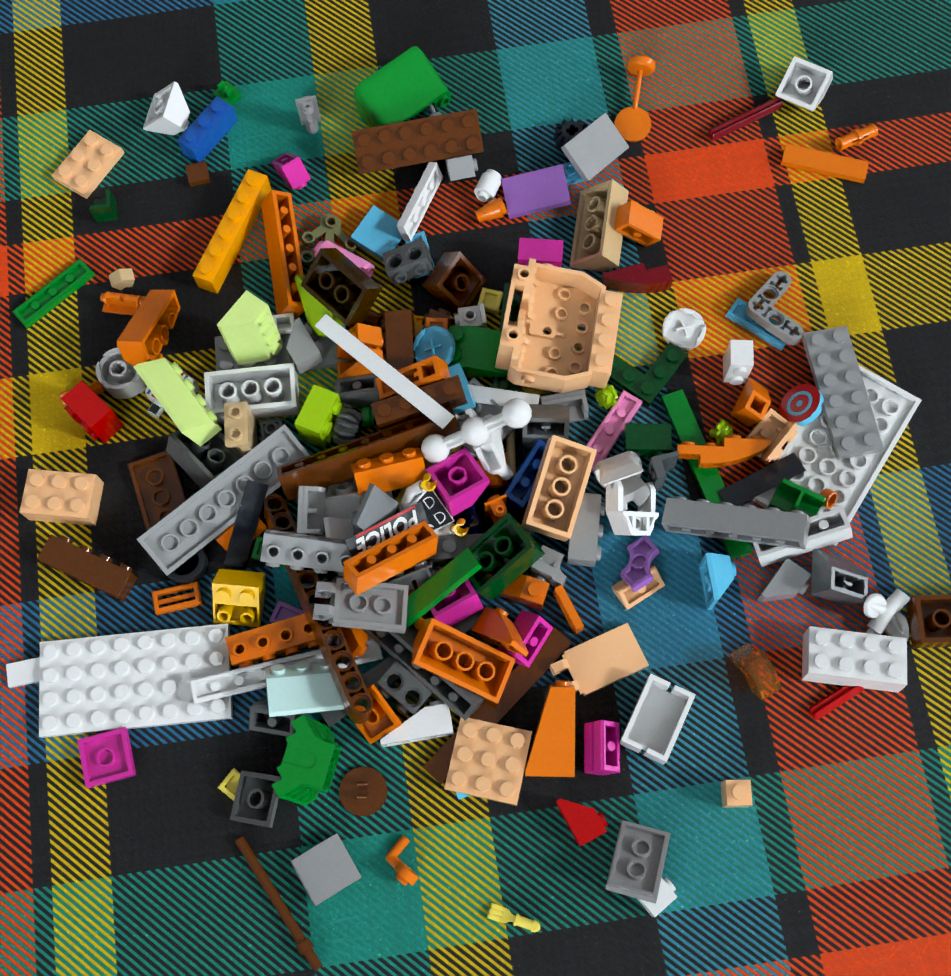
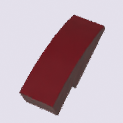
M644 263L602 273L601 283L606 286V289L626 293H655L670 290L673 281L668 265L646 270Z

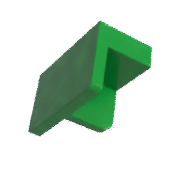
M783 478L777 486L768 507L778 508L785 512L799 510L812 517L818 514L826 498Z

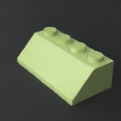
M247 290L217 324L235 363L238 365L269 361L282 349L283 342L268 304Z
M161 358L134 366L139 376L185 436L199 446H202L222 430L217 423L219 421L217 415L211 409L209 411L206 409L205 405H207V402L199 393L197 395L194 393L193 389L195 386L187 377L185 379L182 377L183 370L175 361L170 363L166 358Z

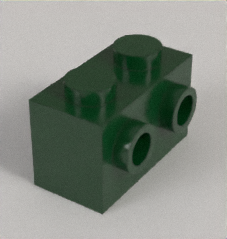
M625 423L623 430L624 452L633 451L640 459L671 453V424Z

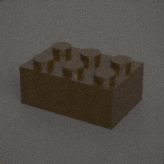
M320 248L301 283V286L346 326L356 325L357 323L362 324L382 290L378 283L337 248Z

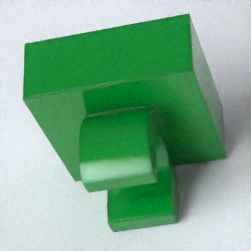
M223 80L212 93L214 99L218 96L232 106L242 98V94L228 81L224 82Z

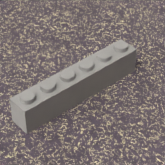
M676 496L666 499L661 524L666 532L806 549L810 520L808 514L799 510L785 512L774 507L760 509L748 504L742 507L734 506L729 502L717 504L705 499L691 501L684 497Z

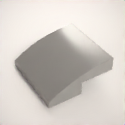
M337 833L291 861L314 906L319 905L361 878L359 871Z

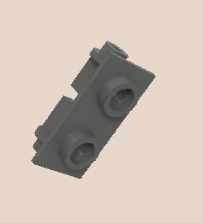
M423 560L412 568L389 578L387 583L409 585L408 591L415 589L412 580L416 579L420 587L437 573L435 568L430 569L433 565V560L427 562Z

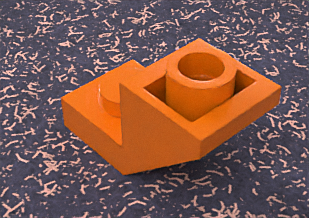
M340 627L353 658L355 659L356 656L361 658L369 647L365 644L369 635L362 629Z

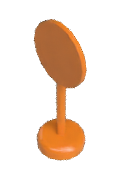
M633 56L627 61V70L637 76L633 107L621 110L614 121L615 127L624 140L628 142H638L644 139L651 129V118L648 113L638 108L642 76L652 74L656 66L655 61L646 56Z

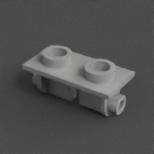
M316 95L295 99L301 125H306L307 131L315 134L319 129L318 122H321Z

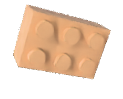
M28 469L19 513L32 521L96 526L104 482L96 474Z

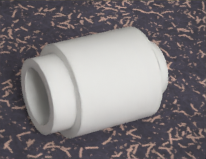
M488 169L482 173L474 189L476 198L481 202H489L494 199L501 185V175L497 171Z

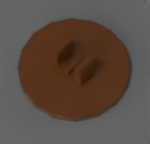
M365 766L349 771L342 779L339 788L340 801L345 809L358 816L372 815L381 809L386 801L388 792L386 781L381 773Z

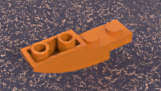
M728 435L721 442V446H718L717 443H705L704 446L695 445L694 442L685 441L678 444L675 451L679 452L678 459H698V468H718L735 465L761 454L769 448L771 440H766L763 436H752L751 439L741 438L740 435Z

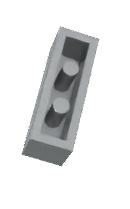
M584 493L571 539H569L568 565L595 567L596 560L600 561L602 547L597 546L598 538L603 536V524H599L600 516H604L605 502H601V494Z

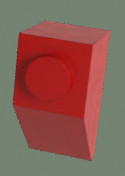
M561 798L555 802L579 847L607 832L605 826L608 824L601 812L597 813L594 808Z

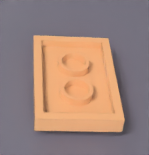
M89 130L51 176L58 183L87 199L123 156L124 151L121 147Z

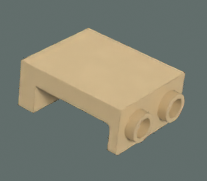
M247 401L225 403V446L227 448L236 447L243 456L258 445L257 420Z

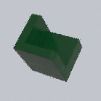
M110 189L105 190L106 198L95 199L94 205L89 206V210L96 222L118 220L117 201Z

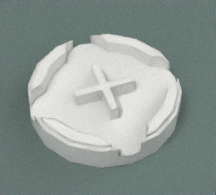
M680 308L679 310L669 312L664 318L662 335L667 344L672 343L684 351L692 350L703 341L706 333V324L702 316L695 310Z

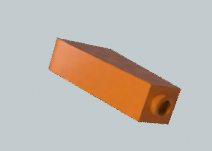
M557 680L555 685L549 686L526 762L525 776L575 777V686L570 685V681Z

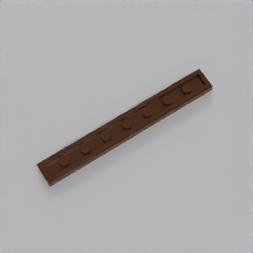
M554 627L530 667L519 664L509 675L499 703L496 704L486 699L469 718L498 724L572 643ZM457 731L423 766L439 784H442L447 779Z

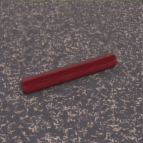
M775 97L709 129L708 135L711 140H717L781 109L783 102L779 97Z

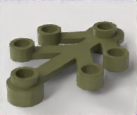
M333 214L324 215L320 220V226L312 232H304L301 238L303 245L312 246L314 240L325 234V241L329 240L335 243V235L344 244V249L354 252L357 248V244L352 242L340 229L341 221ZM305 237H310L312 240L307 241ZM352 243L354 247H349L347 244ZM314 248L311 251H303L301 253L303 265L309 266L315 259ZM308 256L310 260H305L303 257Z

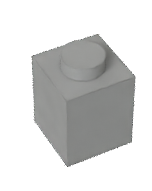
M471 154L445 159L450 181L475 177V171H478L477 160L472 158Z

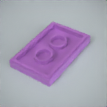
M563 164L501 179L509 219L571 205Z

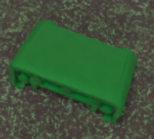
M413 46L360 82L354 90V99L357 113L371 128L408 121L432 103L436 108L445 107L451 101V93L419 47Z

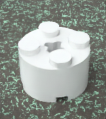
M118 348L108 350L103 354L101 361H98L96 376L107 392L114 398L128 399L145 391V382L134 369V366L123 360Z

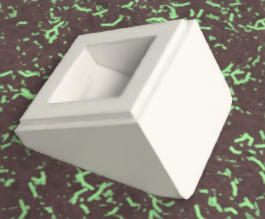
M293 312L272 315L280 335L291 333L295 322Z

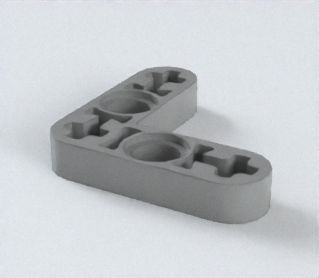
M778 271L749 300L745 312L749 318L784 343L796 345L803 336V328L773 307L785 294L792 282L788 273ZM782 281V283L777 288L775 286L776 283ZM769 292L774 296V298L768 299L764 296L763 293ZM760 302L762 304L760 309L754 310L753 308H756ZM769 318H776L780 324H772Z

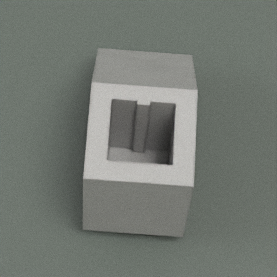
M298 318L294 322L286 349L298 372L302 374L323 362L321 353L324 351L318 341L314 342L311 336L313 333L307 323L303 325L300 318Z

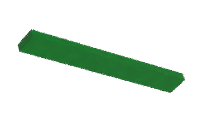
M683 389L662 396L661 401L679 443L690 441L694 442L695 445L704 446L706 442ZM687 459L703 498L711 503L720 504V502H724L718 491L726 487L718 469L698 468V459ZM721 539L731 561L753 553L750 542Z

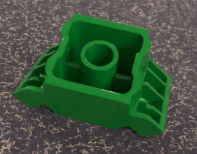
M302 715L291 721L296 732L286 738L288 743L283 761L277 767L282 779L272 784V787L279 798L306 806L317 799L319 792L326 794L329 792L341 753V746L334 742L335 737L329 726Z

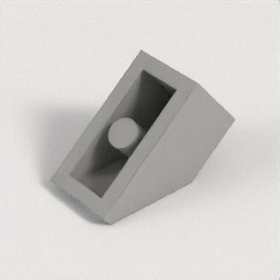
M787 558L757 600L759 602L791 599L798 593L803 595L810 585L807 580L811 574Z

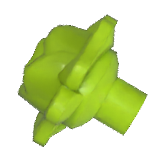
M607 384L605 389L596 387L594 396L600 407L604 406L605 409H610L611 406L617 405L616 399L618 395L613 385L608 386Z
M723 419L716 425V429H710L709 436L716 438L718 445H721L723 439L727 438L728 435H733V428Z

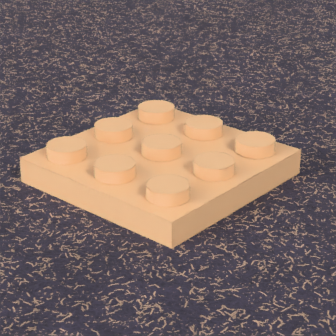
M460 718L444 789L517 806L532 731L468 718L466 721Z

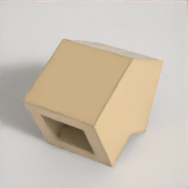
M132 268L117 269L109 275L112 287L119 290L125 287H133L135 278Z

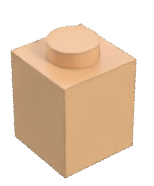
M725 780L721 782L722 808L752 806L751 780Z

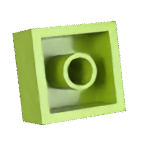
M315 384L313 385L294 423L301 440L326 449L328 443H332L333 428L340 411L343 409L338 393Z

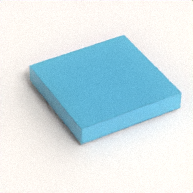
M373 205L351 235L350 240L384 261L382 254L397 248L403 238L396 227L398 220Z

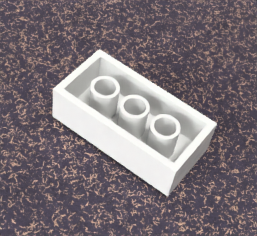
M294 363L204 372L206 409L208 411L211 409L219 418L217 423L224 422V404L247 401L256 419L297 415L300 413L298 373Z
M809 626L803 634L802 681L852 687L861 686L865 689L899 693L907 685V638Z

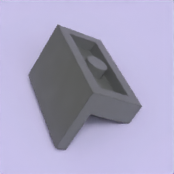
M678 451L651 457L646 474L649 482H653L656 492L662 490L667 477L666 472L674 470L679 457Z

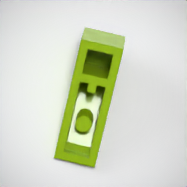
M296 274L295 282L307 322L314 329V332L320 337L326 336L315 327L325 314L342 326L343 322L301 286L305 275Z

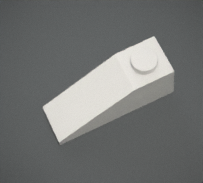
M442 700L430 702V706L424 707L402 723L401 726L380 740L381 746L389 747L453 735L450 707L446 703L444 704Z

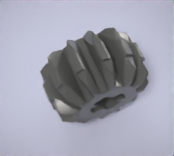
M352 408L342 409L333 428V442L341 445L357 439L363 422L362 413Z

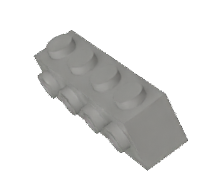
M266 529L263 536L260 561L266 562V565L270 567H280V564L290 565V569L304 570L305 567L313 568V571L316 573L326 574L328 571H335L337 575L343 576L344 561L352 557L343 539Z

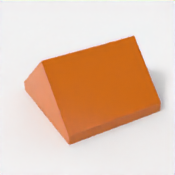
M373 683L367 686L373 703L370 718L365 723H355L370 745L402 725V722ZM363 706L355 707L358 711L366 710Z

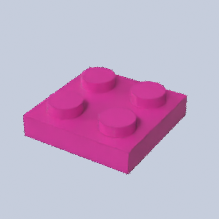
M126 727L77 740L86 788H93L136 776L129 733Z

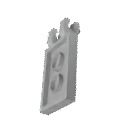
M337 578L336 583L317 581L315 597L331 598L330 605L315 604L312 619L320 621L329 620L328 623L337 627L404 634L406 631L409 585L380 583L356 596L343 578Z

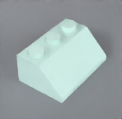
M325 660L318 663L299 662L288 666L276 664L265 668L269 717L344 709L343 702Z

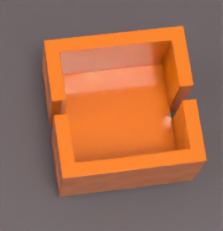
M357 323L348 330L349 333L384 360L383 350H380L383 346L380 327ZM337 345V359L356 362L355 364L343 361L337 362L338 379L372 373Z

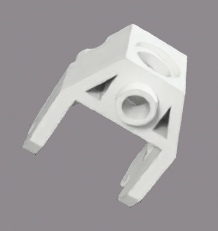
M621 480L607 485L606 514L614 535H651L654 522L659 516V513L655 512L656 489L653 482L645 483L651 493L647 500L638 506V512L623 511V486Z

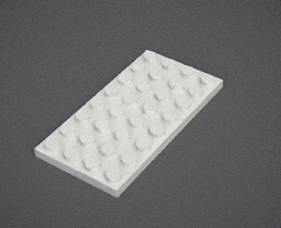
M860 365L861 375L884 447L883 451L837 460L824 413L821 410V413L814 421L804 426H798L796 429L798 434L790 443L788 442L778 458L780 460L794 452L806 471L789 479V481L821 495L820 490L825 488L837 492L838 497L834 506L830 509L821 506L818 514L843 506L849 523L922 401ZM777 486L756 496L753 501L767 509ZM838 543L831 544L829 546L835 548Z
M226 623L40 642L39 737L47 738L107 732L123 727L136 729L233 719L232 696L194 705L189 680L231 670V660L225 637L230 636V625Z

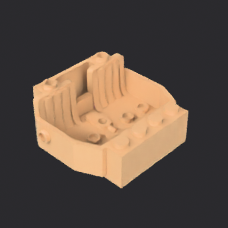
M529 258L528 266L514 264L495 368L508 370L507 379L511 383L557 393L584 389L588 386L605 389L612 371L623 293L606 290L605 285L582 271L556 267L549 263H536V259ZM513 294L522 296L517 322L509 320ZM578 327L584 328V331H580ZM543 331H549L550 334L546 335ZM509 334H516L517 337L511 338ZM574 347H580L581 351L575 350Z

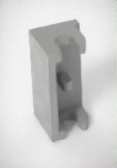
M585 389L540 397V405H569V423L588 420L589 418Z
M299 486L297 533L324 535L325 488Z

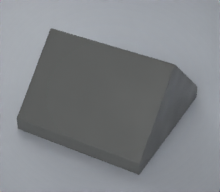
M241 770L230 820L272 828L279 800L272 784L282 779V777Z

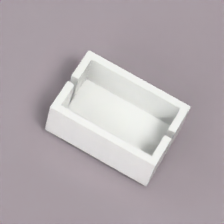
M650 674L622 734L620 745L637 753L644 750L643 756L664 765L670 756L696 694L676 685L669 693L666 690L671 683Z

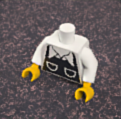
M430 473L424 475L423 481L419 480L406 488L401 500V506L399 507L400 511L421 501L429 521L427 524L438 536L466 535L469 528L463 529L460 527L466 522L465 519L460 518L456 524L453 523L455 520L433 491L437 480L428 482L431 477Z

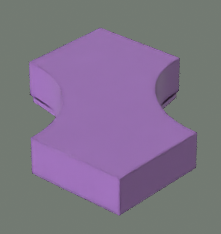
M647 536L639 538L626 547L630 554V560L620 573L622 580L634 593L654 580L650 572V565L653 559L660 554L659 549Z

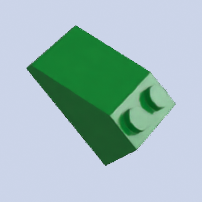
M449 326L448 331L455 340V354L448 367L460 362L466 377H507L508 370L495 368L501 331L476 326ZM509 334L511 338L517 337L516 334Z

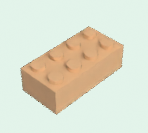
M552 435L547 440L521 525L523 528L564 542L571 539L596 456V449L556 435Z

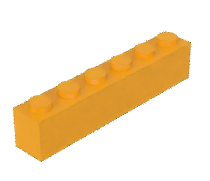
M250 169L247 170L192 275L199 288L218 294L262 209L261 202L272 190L267 175Z

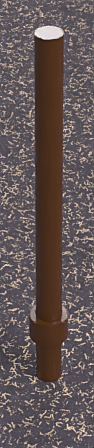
M244 836L240 837L235 841L236 845L298 944L296 948L301 956L304 955L313 971H317L323 965L312 949L314 945L309 938L306 939Z

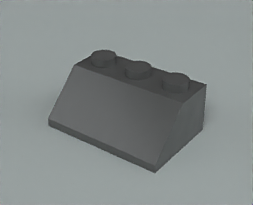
M180 430L169 434L166 452L201 489L243 457L236 447L227 448L225 446V436L220 431L205 444L199 446L181 433Z

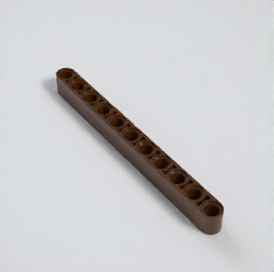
M279 494L268 495L264 500L263 513L268 528L270 530L297 533V527L284 498ZM284 565L350 720L357 724L365 723L370 718L373 705L372 699L341 628L332 626V624L328 623L329 620L320 621L312 619L314 606L311 603L330 605L328 599L315 597L317 581L320 582L317 573L313 571V568L304 567V570L290 569V565ZM309 583L311 586H304L303 584ZM324 622L329 624V626L324 627L319 624ZM329 643H335V644H337L338 646H337V647H330L328 644H329ZM342 663L345 664L347 667L339 668L337 664ZM346 685H354L356 689H348ZM363 706L366 710L358 711L355 707Z

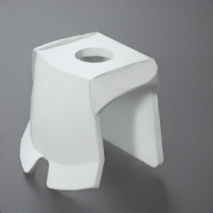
M627 451L601 460L596 464L594 474L596 480L604 489H606L608 484L621 480L623 486V511H627V504L630 501H633L637 506L642 505L651 493L641 479L643 472L640 457L635 452Z

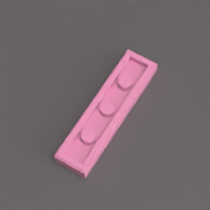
M625 390L617 399V405L611 408L586 445L597 450L591 469L593 474L596 464L607 457L622 435L625 423H630L642 405L643 401Z

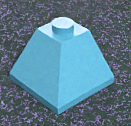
M705 553L698 566L707 610H712L734 580L736 566L734 562L731 563L730 556Z

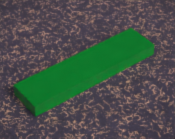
M79 259L12 312L28 329L92 279L95 274Z
M468 548L408 596L406 627L411 626L482 568Z

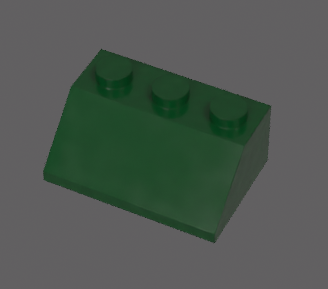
M506 513L468 548L482 566L469 579L479 594L493 600L545 553L522 525L510 513Z

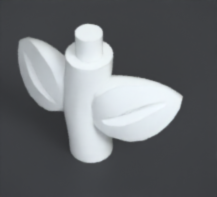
M896 589L886 600L881 594L873 593L869 595L864 602L863 612L868 618L872 619L867 624L869 629L866 633L882 635L885 632L888 636L907 638L908 641L910 635L908 620L900 610L908 603L910 597L899 589Z

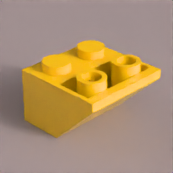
M219 569L212 582L213 622L260 627L266 594L265 573Z

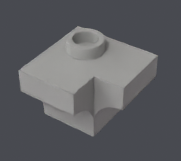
M543 545L541 549L545 554L531 566L530 575L533 578L548 582L554 587L564 586L567 576L560 569L564 555Z

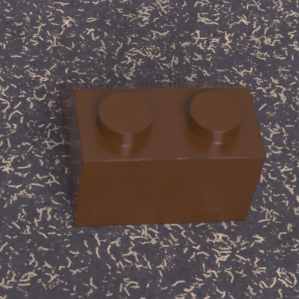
M460 251L444 252L422 286L436 300L458 311V308L470 306L486 282V278Z

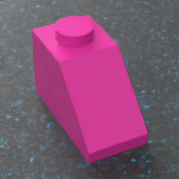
M287 152L270 162L285 184L293 190L305 187L307 185L306 182L311 179L300 157Z

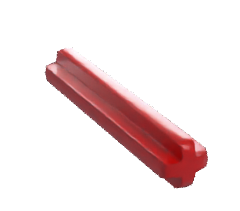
M842 686L811 706L809 713L815 720H818L864 691L865 688L861 686Z

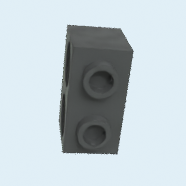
M422 238L382 254L386 274L394 285L434 270L430 250Z
M397 661L393 663L377 682L381 686L378 691L388 699L393 696L399 702L396 706L406 715L409 712L414 715L433 693ZM391 675H398L401 678V685L396 689H392L387 685V679ZM410 690H414L419 694V701L414 705L408 704L405 699L406 693Z

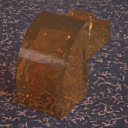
M747 643L729 654L731 661L744 673L748 687L761 701L782 689L774 666L761 649L757 651L750 643Z

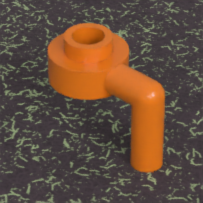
M402 835L386 854V861L397 872L395 878L404 886H407L408 883L413 886L420 877L398 858L399 854L410 842L406 836Z

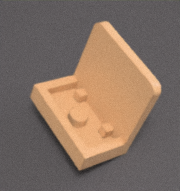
M769 408L763 420L755 425L745 439H751L752 436H763L766 440H771L769 448L757 456L763 461L770 462L772 459L775 461L782 454L783 449L781 448L786 441L790 443L798 434L796 429L799 425L795 422H788L772 408Z

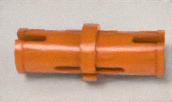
M872 123L861 129H853L849 134L836 138L835 146L837 150L842 151L853 145L858 146L863 141L876 137L878 135L877 126Z

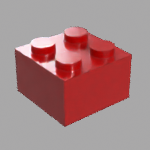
M82 380L61 398L67 405L64 407L65 411L94 440L99 438L105 444L124 426L112 409Z

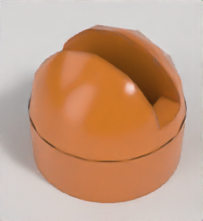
M826 488L820 490L821 496L826 498L822 506L827 509L832 508L837 501V492Z

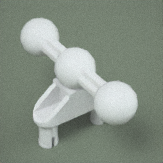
M519 398L511 399L505 403L502 412L497 415L489 414L483 418L478 416L470 417L464 421L460 431L446 437L439 434L427 436L421 444V453L428 462L438 463L448 457L450 449L467 443L473 446L485 470L490 474H498L504 480H509L513 476V468L507 465L502 440L505 438L506 432H504L505 429L503 427L506 425L515 429L524 427L532 417V410L525 400Z

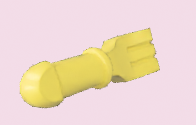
M491 903L487 918L501 923L513 922V926H519L531 932H538L541 926L538 921L525 918L518 913L515 916L509 909Z

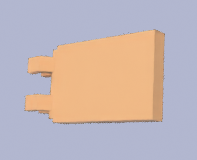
M626 623L564 651L563 659L551 664L549 669L553 676L569 670L574 680L570 682V685L575 686V693L579 691L580 695L586 696L647 668L649 664L629 624Z

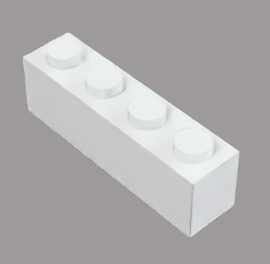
M843 506L809 517L810 527L806 549L753 543L761 567L813 551V549H819L853 538L851 525Z

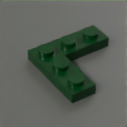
M669 343L645 375L614 354L609 380L643 401L649 407L687 359L688 354L672 343Z

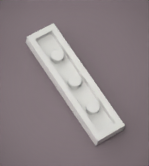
M437 162L428 163L418 185L414 189L410 201L398 220L396 227L404 241H412L443 179Z

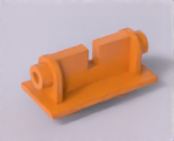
M106 291L100 297L101 302H104L102 312L133 316L146 296Z
M506 494L502 496L494 495L484 503L485 518L491 517L495 524L507 513Z

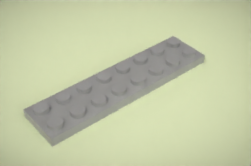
M284 424L137 538V541L165 575L168 576L235 523L247 480L268 484L266 498L281 486L276 467L310 456L309 453Z

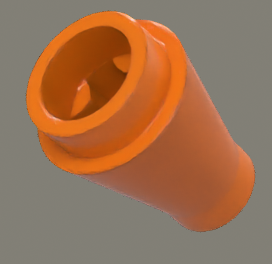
M500 197L489 201L476 210L475 214L479 223L502 218L504 214H507V210Z

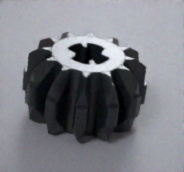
M571 118L569 122L563 119L562 124H557L554 133L557 148L564 146L584 130L587 124H582L581 119L574 121Z

